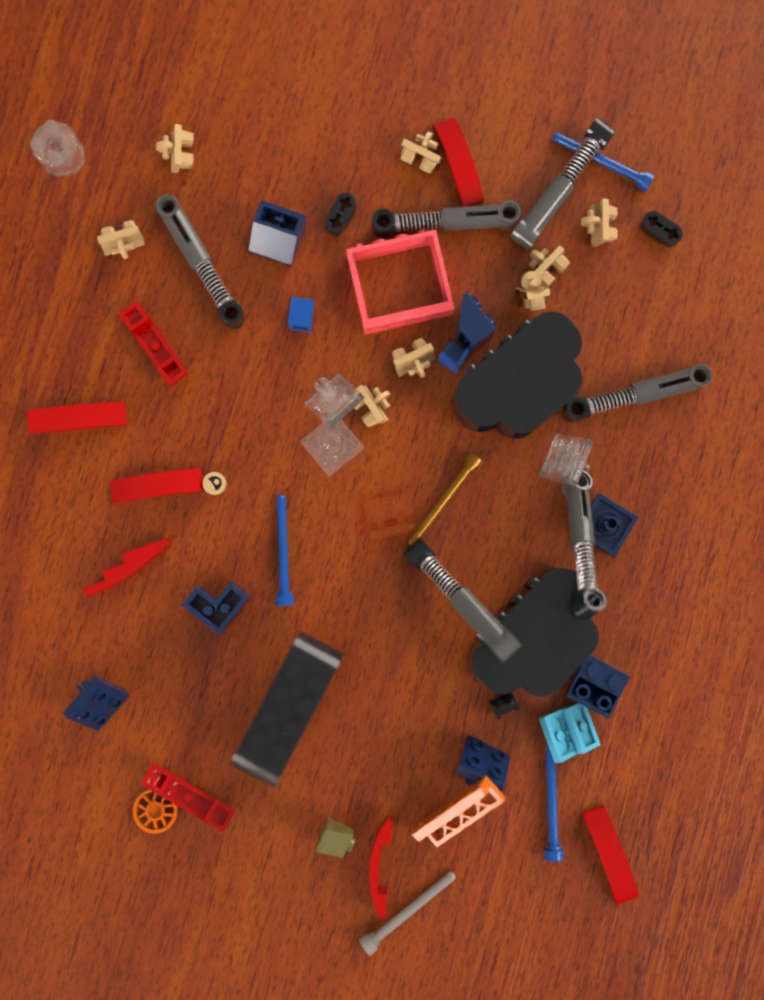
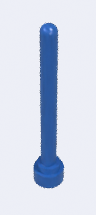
M559 133L553 135L554 142L574 152L581 146L580 143ZM598 152L592 157V161L635 181L638 189L644 192L647 191L655 176L647 171L646 173L642 171L641 173L636 172Z
M280 494L277 496L280 592H277L278 596L275 597V605L290 606L294 605V596L289 591L286 497Z
M547 744L546 775L549 844H546L547 848L544 849V859L546 861L559 862L564 860V851L561 849V844H558L556 763H554Z

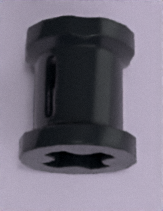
M512 692L496 700H489L498 720L501 719L502 715L512 710H519ZM507 702L509 703V704H507V705H505V706L499 708V706H501V705H503V704H505V703H507Z

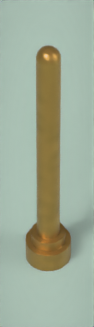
M468 452L465 456L464 467L408 539L410 546L419 538H422L471 471L479 470L484 462L475 454Z

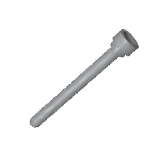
M450 871L375 933L371 932L370 934L366 933L363 935L359 942L366 953L371 956L376 952L380 941L453 882L456 877L455 873Z

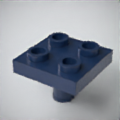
M597 493L591 503L595 546L610 556L615 557L639 517L604 495Z
M95 676L91 681L86 680L80 683L84 689L78 685L77 691L80 694L63 713L67 719L99 731L130 695L125 689Z
M468 735L464 741L456 772L466 777L465 782L469 787L487 776L498 790L502 792L511 756Z

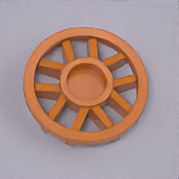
M147 789L135 800L133 806L134 820L139 828L145 832L152 834L162 833L175 822L178 815V806L173 803L164 804L165 799L163 797L161 801L157 800L158 794L154 793L152 800L146 795L152 791ZM142 798L149 803L147 806L140 802ZM138 807H140L141 809H143L145 812H143V813H141L140 815H138V814H137V809H138ZM173 807L174 812H166V808ZM146 815L148 820L143 824L140 818ZM165 816H171L172 820L167 823ZM161 819L164 827L160 829L157 820ZM153 821L155 829L146 827V825Z

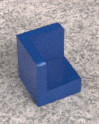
M291 297L288 318L290 330L312 333L314 300Z
M450 341L443 353L439 355L437 362L457 374L469 356L471 349L466 348L463 350Z

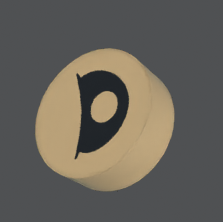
M211 472L204 477L203 488L207 493L216 496L226 490L227 480L222 474Z

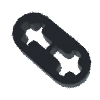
M342 193L335 200L325 220L326 230L329 234L339 236L347 228L356 210V199L352 194ZM347 200L350 201L351 207L347 206L344 212H341V202L346 203ZM339 216L340 227L336 226L335 229H333L331 221L336 222Z
M648 212L641 221L642 230L666 247H673L682 239V229L659 212ZM654 219L656 221L655 225L650 227L649 223ZM672 231L675 234L673 236L674 238L670 240L667 237L669 233Z

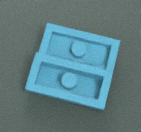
M578 702L538 718L554 763H561L577 754H584L601 745L587 707Z

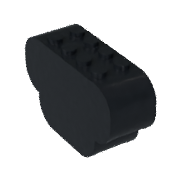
M545 312L532 321L527 319L518 327L519 330L516 331L514 336L509 334L500 342L496 351L493 348L482 356L479 365L476 366L474 363L464 371L465 374L462 376L454 392L452 407L455 415L468 429L475 432H487L496 427L502 435L508 438L521 439L530 435L577 395L582 386V373L574 360L581 351L582 337L577 327L568 317L558 312Z
M553 568L541 572L538 576L530 577L523 585L525 587L524 591L519 594L515 593L507 602L510 605L505 610L500 609L494 615L500 624L522 645L504 663L478 634L475 635L477 640L469 649L468 665L472 673L488 689L496 693L507 694L521 687L534 696H549L555 693L595 651L599 641L598 629L591 619L584 620L579 618L573 610V602L577 598L579 587L577 585V574L574 570Z
M300 631L230 765L275 788L345 653Z

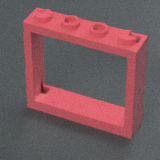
M422 229L414 235L400 234L391 240L377 239L369 245L356 244V247L346 249L365 335L453 315L455 308L436 230L424 231ZM430 245L443 302L368 319L356 261Z

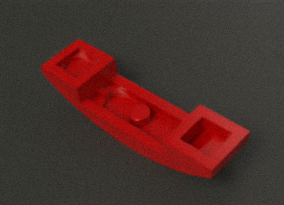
M453 117L433 124L439 145L443 148L456 184L455 189L462 207L484 202L478 174L457 121Z
M138 301L118 314L169 386H172L189 374Z
M202 468L159 472L110 481L112 504L176 494L184 495L205 492Z
M154 762L141 782L142 786L223 833L236 810L185 782Z
M602 805L583 812L582 816L593 839L616 904L619 905L639 897L627 858L605 806Z
M387 815L382 821L376 833L370 856V890L380 919H385L387 887H378L381 844L391 845L392 815Z

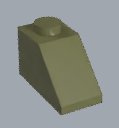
M328 817L319 836L316 852L343 858L346 851L351 852L356 841L353 838L354 829Z

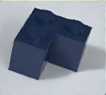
M230 582L218 598L202 586H196L182 606L220 635L226 631L252 596L235 582Z

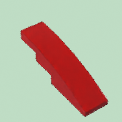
M125 402L81 404L27 410L28 434L77 432V430L126 426Z
M166 538L121 554L124 564L102 571L105 580L83 588L85 597H93L112 589L138 574L172 545L171 539Z

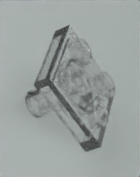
M339 373L329 382L325 377L319 378L318 380L323 386H320L315 381L314 388L318 392L304 403L329 429L340 422L346 414L364 399L361 392Z
M336 412L300 441L329 478L365 449Z
M556 434L539 476L546 480L576 486L582 470H584L583 468L590 470V465L586 463V460L594 442L588 438Z

